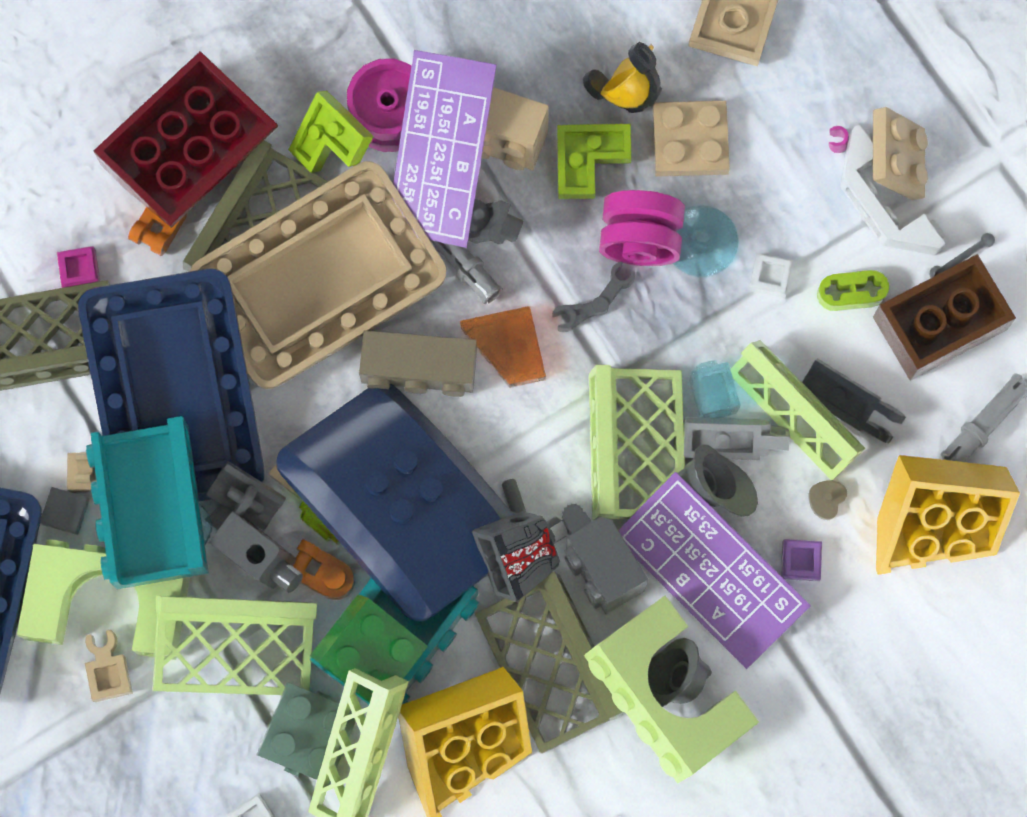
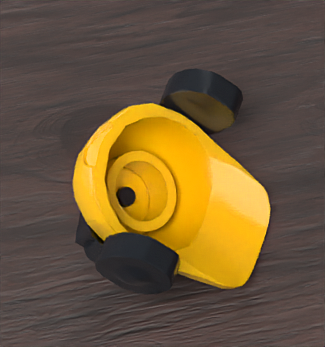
M642 42L631 46L628 51L629 57L620 63L610 80L599 70L593 69L583 77L585 89L593 98L597 100L605 98L615 106L626 109L629 113L644 111L645 108L652 106L656 102L662 91L660 78L655 68L656 57L652 52L654 46L650 44L648 47Z

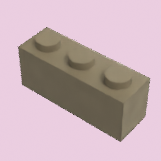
M364 330L359 368L361 383L367 384L368 388L389 389L390 384L405 387V391L417 394L426 393L427 389L442 390V394L452 397L464 396L465 392L473 393L477 342L472 339Z

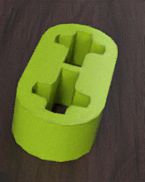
M875 270L832 274L826 276L821 281L817 290V299L819 304L829 311L871 308L880 305L889 292V282L883 273ZM867 281H872L874 287H880L875 297H871L869 291H856V289L865 288ZM830 285H836L838 291L849 290V292L842 293L838 301L833 300L832 295L825 294V292H828Z

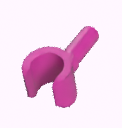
M833 126L829 130L830 136H839L844 140L839 143L829 142V148L834 153H843L847 149L848 132L842 126Z

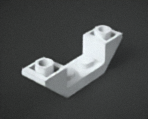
M860 124L856 125L849 135L840 188L882 246L936 255L946 245L943 240L945 234L939 224L933 219L929 221L926 215L923 214L899 230L897 227L899 221L894 212L888 206L883 207L875 197L877 190L867 176H860L859 173L873 165V133L870 130L864 131Z

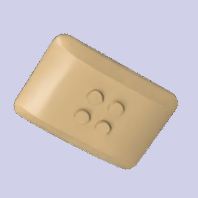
M364 161L353 166L200 258L192 265L190 270L196 271L212 268L223 271L228 276L232 287L248 375L257 386L263 389L278 387L362 337L364 330L372 331L438 289L446 278L444 261L384 169L379 164L370 161Z

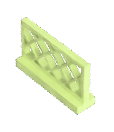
M595 365L589 373L592 521L599 517L630 519L674 472L678 473L685 467L682 370L611 368V365ZM616 379H630L640 391L627 402L616 391ZM640 379L651 380L645 385ZM656 380H672L673 395L665 403L649 389ZM643 393L659 408L648 421L631 406ZM672 401H673V411L668 407V405H669ZM617 403L622 407V409L618 413ZM625 411L641 426L630 439L617 428V419ZM661 412L674 423V432L666 440L650 425ZM643 430L660 444L648 458L632 443ZM673 438H674V448L669 444V442H670ZM618 440L623 444V446L619 450ZM625 448L642 462L641 466L631 476L618 465V455ZM663 448L675 459V469L667 477L651 462ZM645 466L661 481L650 495L633 480ZM619 477L624 481V483L620 487ZM627 485L644 500L636 509H619V493Z
M156 596L157 624L153 691L282 695L285 686L275 675L291 660L301 671L300 687L310 691V655L312 653L313 622L317 615V603ZM166 620L182 621L192 632L176 648L165 637ZM189 621H197L203 623L197 629H195ZM212 622H221L231 635L217 648L213 649L200 633ZM228 623L243 624L234 630ZM250 624H259L269 635L255 650H252L239 636ZM267 624L281 626L273 632ZM289 625L303 626V642L291 652L277 636ZM197 637L210 654L193 668L179 652ZM236 639L249 655L232 670L219 653ZM274 640L287 657L271 671L257 655ZM166 645L172 652L164 658V648ZM302 651V660L300 663L296 656ZM175 656L190 671L178 683H162L163 667ZM214 657L228 672L217 685L207 684L198 674ZM254 659L267 675L257 685L247 686L237 673ZM193 676L200 682V684L186 683ZM233 678L239 685L225 684ZM272 679L278 687L264 685Z

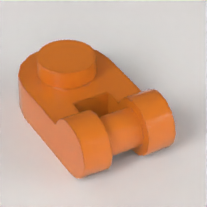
M146 207L139 220L133 224L128 239L138 245L144 243L151 247L152 252L163 256L181 228L187 214L171 228ZM154 223L163 227L158 234L150 230Z
M302 539L296 548L299 552L293 565L295 569L303 574L301 584L331 600H341L347 597L355 585V578L351 568L345 562L321 550L311 542ZM312 559L321 564L315 576L305 571Z

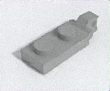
M685 417L684 457L693 458L695 449L701 444L711 446L727 459L760 460V456L769 455V450L789 451V429L771 426L770 421H761V419Z

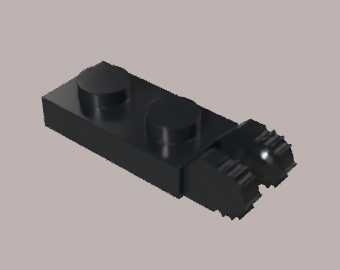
M818 358L814 361L802 381L834 416L860 432L864 430L884 443L889 444L893 439V435L886 428L869 421L874 410L894 423L902 424L906 418L901 411L881 401L882 398Z

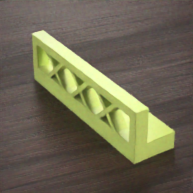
M761 340L750 343L740 353L742 357L727 372L779 427L789 429L790 438L831 481L866 449ZM750 363L764 377V383H751L740 371ZM757 388H764V395ZM771 388H774L790 404V410H777L771 404ZM783 415H790V422ZM797 415H801L816 431V437H803L797 431ZM809 442H816V449ZM823 443H828L842 458L834 468L823 458Z
M356 668L349 670L308 810L309 813L317 817L369 816L409 681L396 675L380 681ZM358 684L373 690L370 704L364 709L361 708L355 694ZM355 718L361 732L359 742L351 744L345 731L347 720ZM344 753L351 769L349 776L341 780L335 766V761L338 755ZM333 788L340 802L338 813L323 806L326 792Z

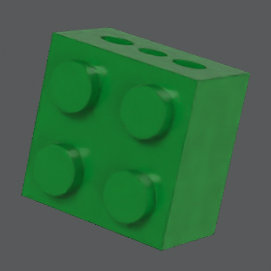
M358 594L311 653L310 657L344 684L346 683L349 670L354 668L383 681L394 675L404 678L428 646L372 600ZM358 684L356 693L370 704L373 690Z

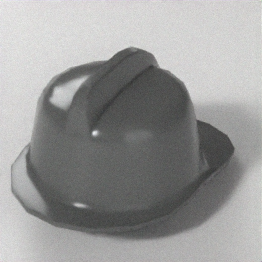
M701 444L695 449L693 460L677 473L711 507L721 506L740 517L750 516L756 511L758 505L757 492L749 476L739 466L719 454L709 445Z
M680 638L673 641L651 659L648 668V682L653 696L662 707L670 702L683 704L691 702L698 697L712 671L699 657L698 647L694 641Z

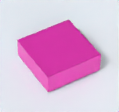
M94 246L57 252L62 288L100 281L97 254Z

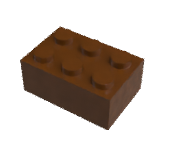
M978 254L880 304L873 315V319L910 381L1007 331L1016 319Z

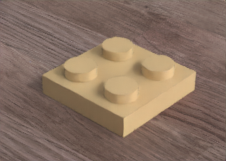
M702 0L688 46L758 67L778 0Z
M726 101L655 102L653 104L655 177L729 175Z
M887 107L873 110V181L912 201L925 198V184L928 180L925 168V149L928 145L925 128Z

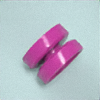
M377 59L365 64L353 75L347 88L348 111L374 136L368 147L381 152H398L411 73V65L397 59Z
M623 190L607 195L604 198L602 220L608 226L601 229L599 252L608 259L629 265L663 266L680 260L682 237L676 231L683 228L685 205L675 197L654 191Z

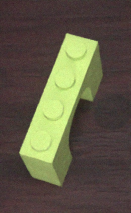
M50 539L46 540V545H33L17 631L19 637L28 641L63 645L71 601L77 590L84 583L92 578L103 575L101 557L106 556L105 547L86 544L83 550L70 549L69 543ZM190 577L134 587L138 595L139 611L132 651L137 655L155 657L156 596L187 597ZM166 620L165 637L176 648L179 645L183 622ZM166 645L164 648V658L172 652Z
M663 596L597 644L584 657L587 659L593 675L602 680L612 693L615 705L622 712H626L634 723L639 738L644 743L650 745L659 757V762L664 772L673 777L677 783H680L700 770L757 725L759 721L736 690L721 699L702 715L694 718L676 716L665 710L656 701L648 682L650 661L658 649L688 628V625L668 598Z

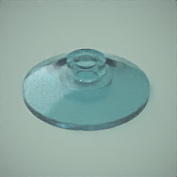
M692 206L685 209L683 228L676 231L682 237L680 260L673 263L674 266L680 271L695 277H709L722 272L732 263L738 249V233L734 223L725 213L710 206ZM705 232L708 234L709 240L700 242L696 239V234Z

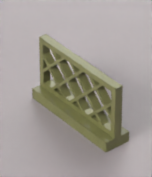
M264 140L243 162L184 258L183 269L190 272L192 265L196 261L222 246L225 240L226 243L229 242V233L233 227L248 224L250 229L254 227L253 222L265 220L279 212L280 210H276L272 195L273 191L292 187L295 200L297 201L300 199L297 186L312 183L320 187L328 181L313 172L310 173L303 166L272 149V145ZM273 161L287 168L290 181L270 186L267 171ZM294 173L302 178L295 180ZM263 179L265 187L257 189ZM267 193L272 212L251 216L248 206L251 197ZM243 210H245L247 218L238 219Z
M108 280L0 299V325L3 323L15 331L3 346L0 345V391L91 375L82 327L75 333L63 324L75 310L78 311V302L87 290L110 285ZM61 300L68 306L56 320L43 312L51 302ZM25 307L31 313L20 326L7 319L15 308ZM38 317L51 324L50 328L40 339L27 332ZM58 330L72 338L62 349L54 350L47 345ZM22 336L35 344L27 355L16 356L10 352Z
M555 571L552 572L517 602L503 599L475 613L499 667H504L516 683L517 681L513 673L522 676L519 687L524 690L527 678L547 685L540 707L527 703L524 698L528 728L540 754L626 714V712H622L615 705L612 693L602 680L593 675L589 668L588 661L584 655L595 646L560 574ZM538 592H541L546 603L541 620L522 614L526 598ZM518 603L516 611L507 609L508 607ZM500 611L514 615L507 637L493 633L487 618ZM550 613L556 625L547 622ZM520 618L539 624L532 646L513 640ZM545 626L558 630L563 638L558 655L538 648ZM496 638L505 641L502 650ZM511 643L531 650L523 672L509 667L506 660ZM566 647L573 660L563 657ZM536 652L556 659L549 681L529 674ZM562 661L576 665L580 675L575 690L554 683ZM583 682L590 695L580 692ZM553 687L573 694L566 716L546 709ZM578 696L592 700L600 716L586 723L571 718ZM529 708L538 711L536 720L534 719ZM544 713L564 720L559 736L546 743L539 730ZM570 722L579 725L567 732Z

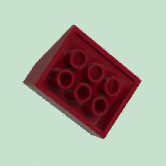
M199 51L95 148L93 152L100 165L125 190L172 228L278 127V124Z

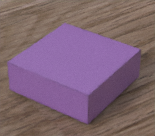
M784 539L782 541L781 577L789 580L820 581L822 541Z

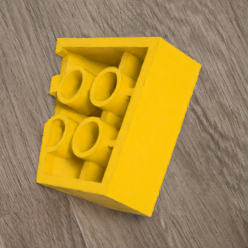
M899 455L877 517V574L891 573V568L910 565L911 569L926 567V562L948 559L953 563L997 555L1020 495V491L1007 467Z
M504 667L402 704L398 719L407 767L427 817H442L440 813L442 809L455 800L462 803L472 795L469 790L486 778L494 780L532 753L523 690Z

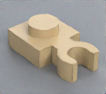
M111 629L106 630L108 641L104 647H97L95 638L91 634L86 635L85 639L86 647L95 655L96 660L85 663L93 702L133 694L126 657L123 654L117 656L113 654L118 641L116 634Z

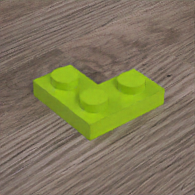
M327 90L317 91L288 150L310 173L322 170L331 150L348 167H351L361 162L374 136Z
M631 124L557 125L558 199H595V164L631 163Z

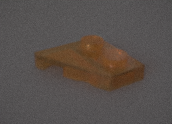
M530 306L460 321L463 333L468 335L470 339L476 340L477 347L482 356L489 364L493 365L498 371V375L509 388L546 380Z

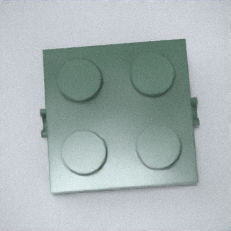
M287 682L256 755L284 766V771L299 777L301 773L317 780L339 703L332 701V696L320 691H317L315 694ZM355 718L347 720L345 731L348 738L356 723ZM342 754L338 755L337 758H336V761H335L336 769H337V766H338V764H339V762H340V759H341V757H342Z

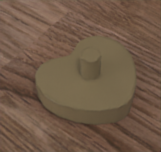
M826 480L813 485L809 490L808 496L810 507L814 514L823 520L833 519L838 513V505L844 502L847 497L846 487L840 482Z

